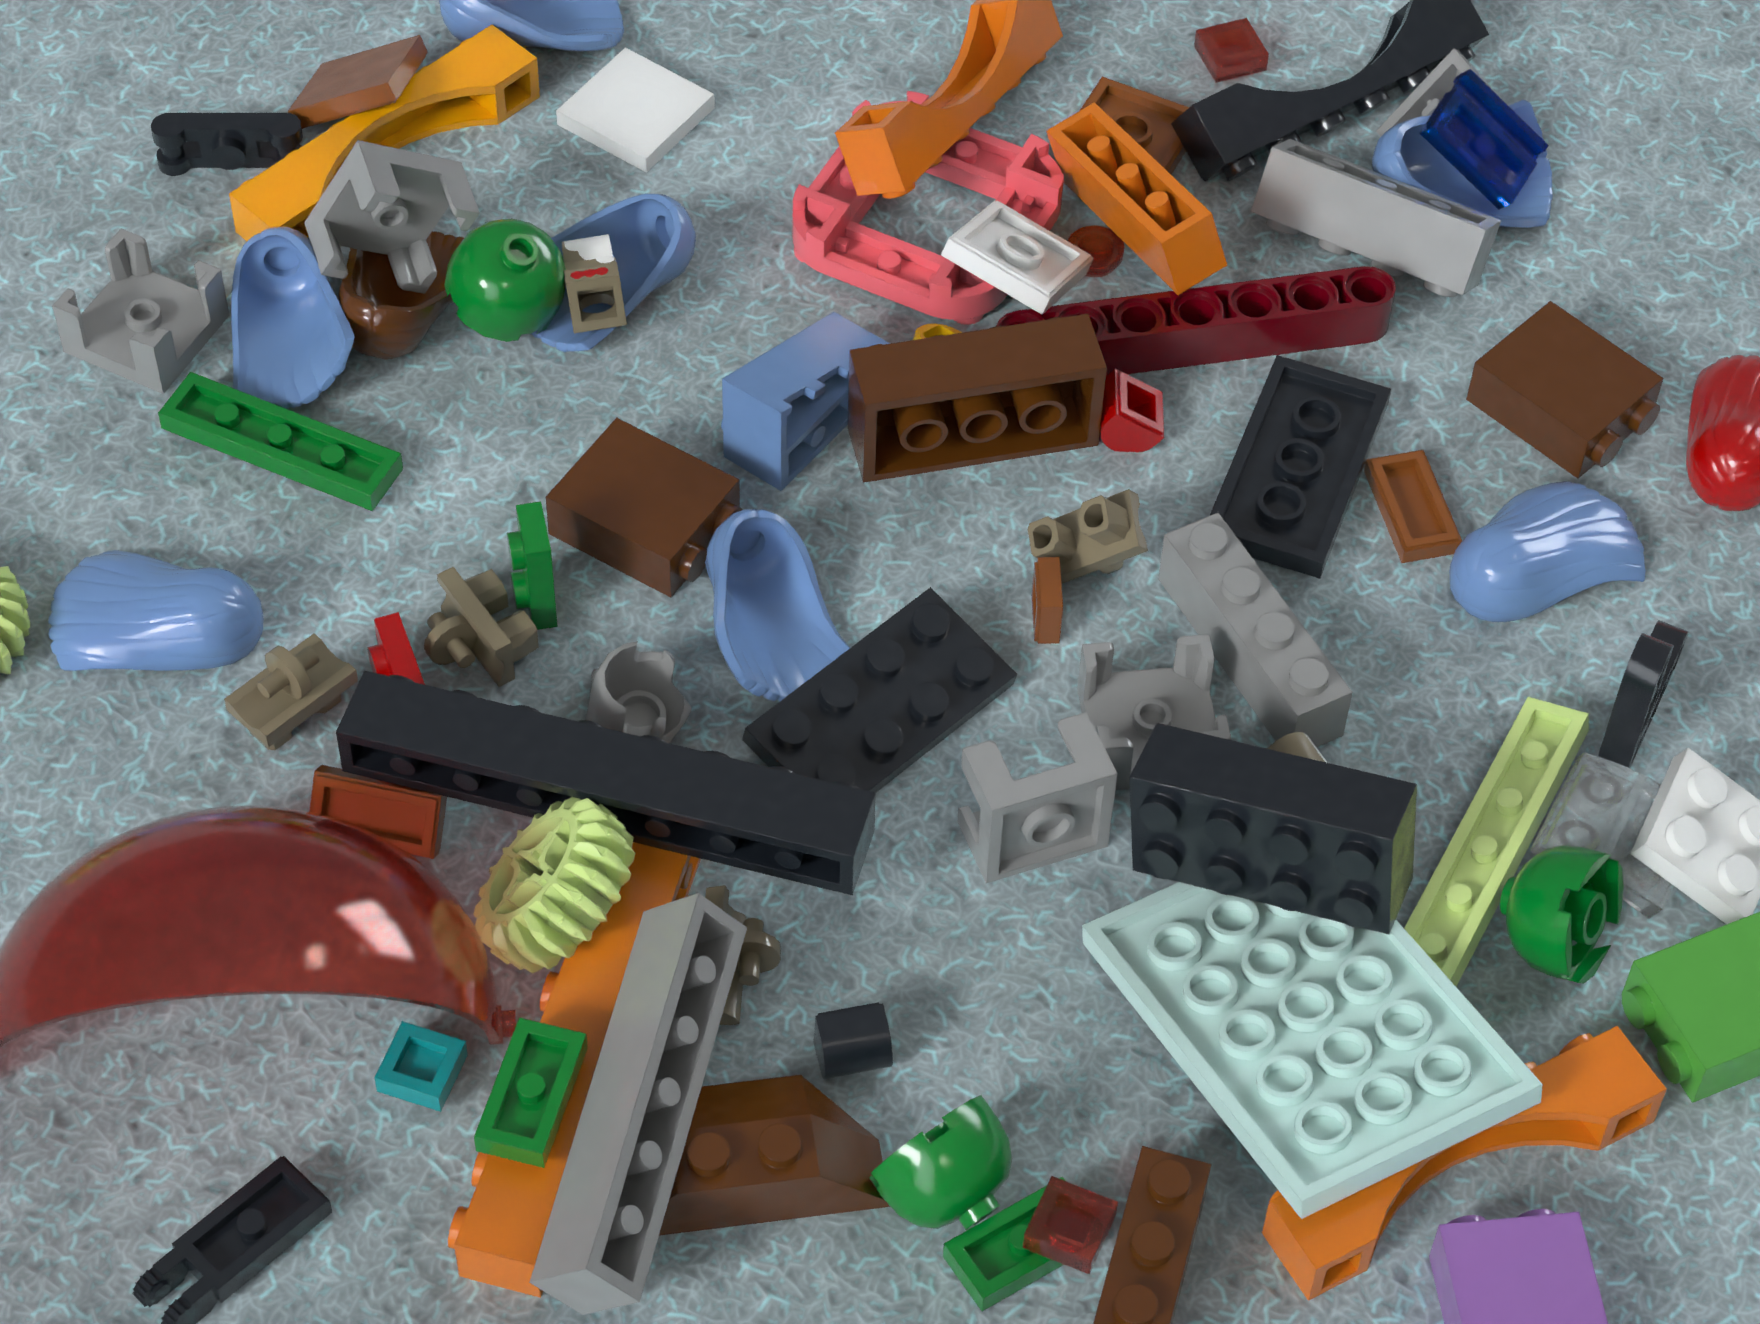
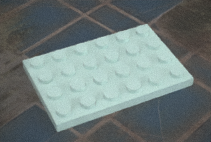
M1178 882L1082 925L1084 946L1301 1219L1541 1103L1543 1084L1397 920H1395L1388 935Z

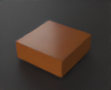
M1038 557L1037 562H1034L1031 601L1034 641H1037L1038 644H1060L1063 615L1060 557Z

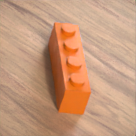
M1095 102L1046 130L1056 162L1062 174H1064V183L1177 295L1227 266L1212 213Z

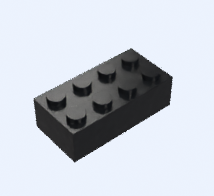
M1156 723L1129 777L1133 871L1149 874L1160 879H1169L1213 890L1224 895H1233L1277 906L1287 911H1297L1329 919L1352 927L1390 934L1413 879L1417 784Z

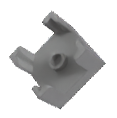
M357 140L304 224L321 275L341 279L347 277L349 273L340 246L388 255L398 286L406 291L425 294L437 276V269L426 241L449 205L457 219L460 230L463 231L469 230L480 212L461 162Z
M121 228L105 247L111 281L82 314L79 311L75 291L69 288L52 305L63 352L164 394L230 316L222 272L220 268L198 260L194 264L198 290L152 271L146 240L137 234Z
M1209 634L1178 638L1172 668L1112 672L1114 646L1111 642L1082 644L1077 685L1081 712L1088 713L1118 773L1115 790L1130 789L1129 777L1156 723L1231 740L1227 716L1218 715L1215 718L1210 695L1214 655Z
M1087 712L1061 719L1058 722V730L1074 763L1013 780L994 741H985L962 749V770L981 810L972 813L969 806L958 808L957 822L985 883L1108 847L1118 773Z

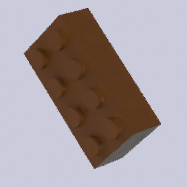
M1089 315L1054 317L1036 322L995 326L983 330L936 335L924 339L891 344H876L849 350L848 432L863 483L1098 446L1107 367Z

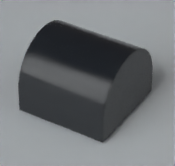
M877 1002L818 1013L815 1016L813 1043L823 1079L892 1067V1043L883 1003L879 1004Z

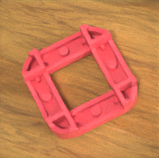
M907 91V101L922 104L929 99V95ZM865 100L853 110L852 116L863 106L871 105L870 102ZM892 101V102H886V103H882V104L897 103V102H906V101ZM969 128V135L955 142L942 155L943 160L925 172L994 198L996 201L998 200L1049 231L1056 223L1061 212L1064 174H1062L1056 161L1049 155V143L1033 134L1029 136L1023 147ZM840 146L809 188L798 185L793 197L792 238L794 255L798 260L806 263L814 270L927 315L954 320L964 325L979 322L984 314L996 308L1008 295L939 254L859 224L880 194L857 196Z

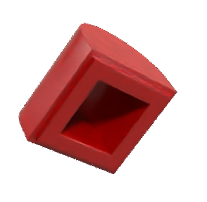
M1114 369L1105 379L1101 416V439L1103 443L1111 450L1117 452H1144L1163 440V392L1122 371Z

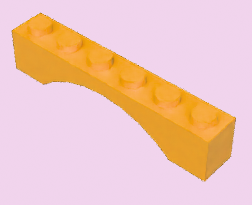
M490 25L473 37L464 40L450 52L419 69L395 103L356 113L335 123L321 135L299 149L290 152L285 158L230 192L229 197L236 233L248 241L252 236L261 233L267 228L289 227L309 237L304 222L357 140L400 149L411 142L440 132L470 126L498 125L540 97L537 57L494 25Z

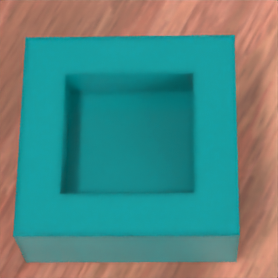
M402 1021L374 1077L377 1092L441 1112L468 1056L466 1041Z

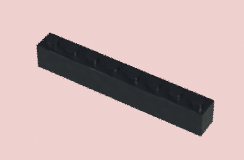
M364 670L336 730L341 766L344 772L532 818L537 813L546 814L550 805L557 801L564 803L565 800L571 797L581 800L588 798L596 805L602 804L615 814L617 820L626 827V831L634 837L633 842L852 896L875 830L876 793L860 789L848 782H829L796 774L785 767H766L733 759L718 751L695 750L667 743L655 736H637L607 729L588 720L574 721L541 713L525 705L511 706L478 698L472 693L463 690L449 691L415 683L411 679L400 675L386 676Z

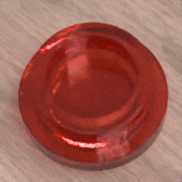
M1085 226L1074 231L1067 240L1094 258L1085 275L1088 277H1103L1110 274L1121 264L1124 257V242L1107 227Z

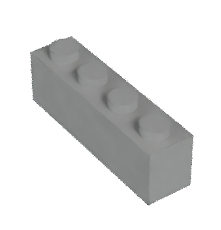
M1288 139L1271 148L1251 212L1267 218L1266 225L1276 231L1290 235H1297L1299 231L1319 238L1318 245L1329 252L1339 255H1350L1351 252L1372 259L1370 264L1372 267L1382 269L1389 275L1403 276L1405 272L1425 280L1423 286L1427 290L1446 297H1456L1457 293L1464 295L1479 285L1501 220L1292 139Z
M1215 513L1164 534L1158 580L1198 635L1209 634L1214 657L1276 741L1290 733L1304 732L1317 748L1342 737L1353 692L1221 515Z

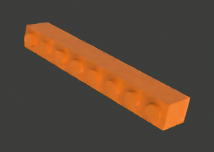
M633 842L632 849L636 854L633 863L628 867L631 872L630 880L619 891L621 900L612 905L606 914L607 921L601 922L592 932V939L581 942L572 957L564 958L559 973L552 971L548 973L540 997V1011L544 1012L540 1023L586 1033L588 1049L545 1168L478 1152L471 1180L472 1186L476 1187L468 1208L463 1206L457 1208L448 1235V1247L455 1249L459 1277L541 1298L543 1290L529 1282L643 912L687 897L701 861L700 858Z

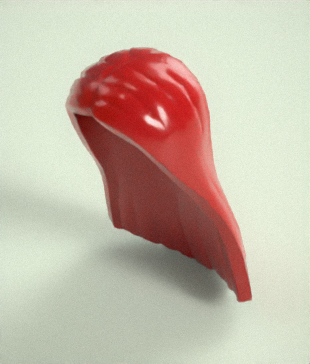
M1732 355L1730 358L1718 359L1716 363L1704 368L1699 373L1692 393L1686 451V469L1689 482L1700 499L1709 505L1718 506L1724 511H1745L1760 505V357L1756 355L1747 357Z

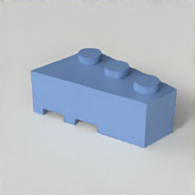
M832 312L722 378L723 419L721 428L723 430L724 457L782 491L848 425L849 350L890 343L836 312Z

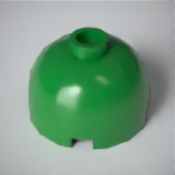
M513 218L487 221L469 231L459 244L447 266L444 286L447 297L451 293L452 300L458 307L457 316L466 326L484 337L505 342L518 341L521 335L531 334L538 330L536 333L538 334L547 329L558 313L565 293L564 270L566 268L561 251L550 236L532 223Z
M1561 845L1543 850L1524 864L1517 877L1513 876L1507 880L1500 898V911L1506 916L1507 933L1514 949L1530 967L1549 976L1582 984L1595 975L1611 945L1594 948L1604 930L1605 922L1618 925L1622 911L1624 890L1622 866L1618 860L1609 858L1611 854L1583 847ZM1572 940L1577 942V944L1572 946Z
M982 1095L970 1099L943 1116L944 1122L925 1134L923 1131L920 1132L872 1171V1176L869 1177L882 1198L900 1217L919 1227L939 1229L959 1220L967 1231L1001 1206L993 1194L999 1190L1009 1177L1012 1164L1010 1142L999 1119Z

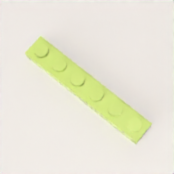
M1527 697L1404 927L1408 934L1456 987L1500 903L1505 883L1516 873L1589 731V713Z

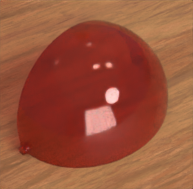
M223 806L175 814L131 828L88 851L49 881L24 908L0 947V1047L14 1038L37 1028L86 1014L147 1003L234 995L320 994L378 998L413 1003L447 1011L470 1020L485 1031L490 1045L504 1044V1038L512 1037L517 1021L515 1009L502 1010V1005H498L493 971L487 951L474 923L458 899L434 873L415 857L389 840L362 827L330 816L298 809L270 806Z

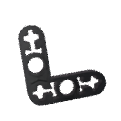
M1658 620L1651 636L1644 633L1640 635L1622 678L1596 765L1624 776L1628 775L1678 663L1689 633L1688 631Z

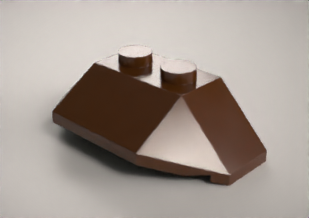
M801 1074L702 1086L659 1236L890 1207L869 1178L872 1176V1171L883 1162L880 1142Z

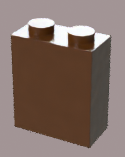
M1549 301L1475 362L1466 400L1579 479L1595 464L1600 467L1606 466L1620 450L1623 440L1634 432L1637 435H1642L1651 427L1660 412V405L1656 402L1664 378L1564 309Z
M617 417L545 497L549 535L670 598L686 580L693 582L701 575L706 566L707 547L715 530L729 516L743 510L740 507V479Z

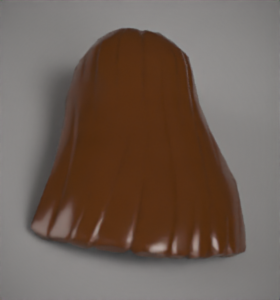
M436 231L430 233L426 241L437 269V276L425 294L406 291L398 286L388 255L350 248L346 265L349 274L345 279H342L339 287L338 301L355 336L352 347L361 354L384 360L412 353L422 342L434 321L453 302L451 293L447 297L444 286L447 266L452 254L464 237L444 235Z

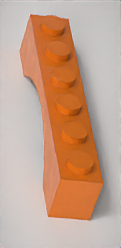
M976 0L970 8L967 30L959 55L947 79L933 96L922 104L906 101L863 106L835 132L857 196L882 194L883 198L891 199L912 191L916 186L915 182L928 169L938 165L943 160L942 155L955 142L969 135V128L979 118L992 112L996 107L995 103L1007 91L1017 87L1021 83V77L1032 66L1045 60L1046 52L1063 37L1051 0Z
M1618 1026L1595 1037L1590 1033L1582 1034L1565 1045L1558 1056L1538 1066L1535 1062L1525 1063L1543 1084L1541 1103L1303 1219L1298 1216L1279 1190H1277L1270 1198L1262 1234L1309 1301L1367 1271L1378 1240L1397 1210L1422 1185L1450 1167L1487 1152L1519 1146L1564 1145L1599 1151L1653 1123L1667 1088Z

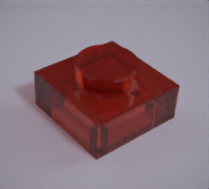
M1247 18L1196 30L1194 47L1215 83L1267 70L1269 53Z
M1051 1176L1024 1234L1023 1248L1090 1275L1116 1217L1118 1202Z

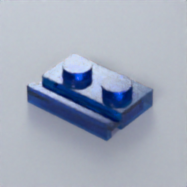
M1468 69L1456 76L1453 81L1455 83L1449 92L1445 93L1419 134L1500 210L1513 204L1538 164L1536 159L1541 153L1546 151L1549 145L1471 69Z

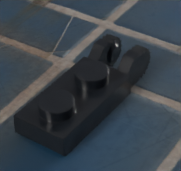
M280 1156L172 1243L173 1249L153 1264L150 1270H146L140 1276V1279L135 1282L136 1286L133 1288L134 1292L132 1294L144 1307H151L178 1287L190 1271L198 1281L183 1292L180 1298L175 1299L169 1305V1308L164 1311L165 1314L161 1318L163 1320L161 1324H196L211 1312L217 1300L220 1303L225 1301L332 1213L330 1200L285 1156Z

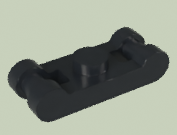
M163 113L155 117L151 123L153 141L160 147L156 153L159 169L162 173L169 176L182 175L191 168H222L225 170L269 168L285 158L290 152L302 147L300 145L303 138L301 121L296 115L291 113Z

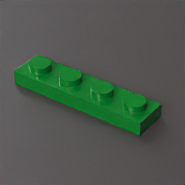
M193 372L186 376L158 412L161 429L372 512L403 470L402 455L397 451Z

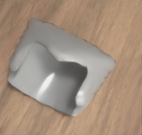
M638 641L625 643L608 653L599 668L593 669L586 720L595 722L607 729L637 736H655L670 743L692 712V707L673 684L675 658L666 650L664 652H639L636 650Z

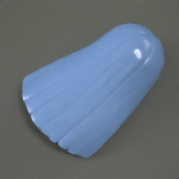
M439 0L441 15L445 25L451 34L461 42L473 37L488 26L494 25L521 46L566 51H598L616 46L622 40L624 33L622 15L617 0Z
M1521 100L1501 109L1479 115L1453 117L1421 116L1398 123L1386 131L1375 146L1372 158L1373 171L1501 220L1499 227H1539L1546 225L1547 220L1550 218L1553 199L1552 171L1549 159L1546 158L1547 150L1541 128L1537 123L1532 105L1526 100Z
M645 193L608 206L551 238L563 256L562 241L609 234L613 258H616L625 315L627 317L650 292L670 283L685 271L694 254L696 233L688 212L678 201L663 194ZM565 286L563 302L547 329L536 334L538 331L536 330L531 334L535 338H540L543 343L556 347V349L562 352H579L592 349L616 327L574 333ZM598 303L590 305L582 311L600 313L610 309L612 306Z
M273 227L252 236L243 245L236 260L232 284V388L286 409L289 407H299L302 403L308 404L317 399L322 391L327 390L336 377L346 369L355 338L350 323L334 293L328 276L321 275L309 237L289 227Z
M1570 481L1549 483L1529 489L1515 496L1498 511L1488 524L1466 536L1455 550L1450 564V590L1454 599L1472 616L1490 622L1516 621L1542 612L1567 597L1605 582L1619 580L1644 582L1646 572L1643 554L1644 547L1641 541L1638 540V535L1632 522L1627 520L1626 512L1618 504L1600 495L1598 491L1586 488L1582 484Z
M746 509L729 516L715 530L707 547L705 564L713 586L714 633L719 649L730 671L744 689L758 697L763 696L768 700L781 701L850 649V647L842 639L829 616L807 548L796 530L785 519L776 513L764 509Z
M112 550L99 555L85 557L77 567L65 576V580L58 584L53 594L54 600L50 608L52 613L48 620V623L52 626L48 632L49 638L53 640L50 646L52 652L57 657L60 668L64 671L89 669L171 671L217 668L231 665L246 657L254 650L262 635L264 618L261 601L251 586L228 570L212 567L186 569L149 556Z

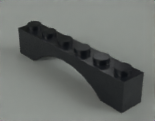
M1410 0L1390 17L1383 39L1370 61L1359 73L1351 78L1325 88L1297 92L1264 90L1236 83L1192 104L1171 125L1198 174L1205 182L1222 173L1227 181H1231L1258 165L1254 157L1266 151L1270 154L1271 148L1288 139L1302 143L1299 135L1311 129L1316 137H1320L1346 121L1343 113L1356 107L1361 116L1386 103L1390 99L1387 92L1398 86L1403 94L1415 90L1431 73L1430 70L1436 68L1454 48L1460 51L1468 61H1471L1476 57L1472 48L1490 34L1471 0Z

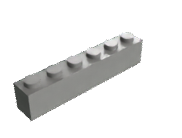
M700 893L643 912L529 1282L582 1315L640 1302L747 931L745 925Z

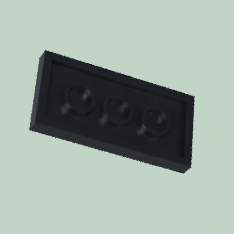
M1276 355L1210 515L1215 513L1221 515L1252 558L1320 579L1387 409L1391 388Z
M930 587L745 728L742 740L768 767L781 766L790 769L796 774L829 782H848L860 789L876 793L1010 688L1015 682L1017 673Z

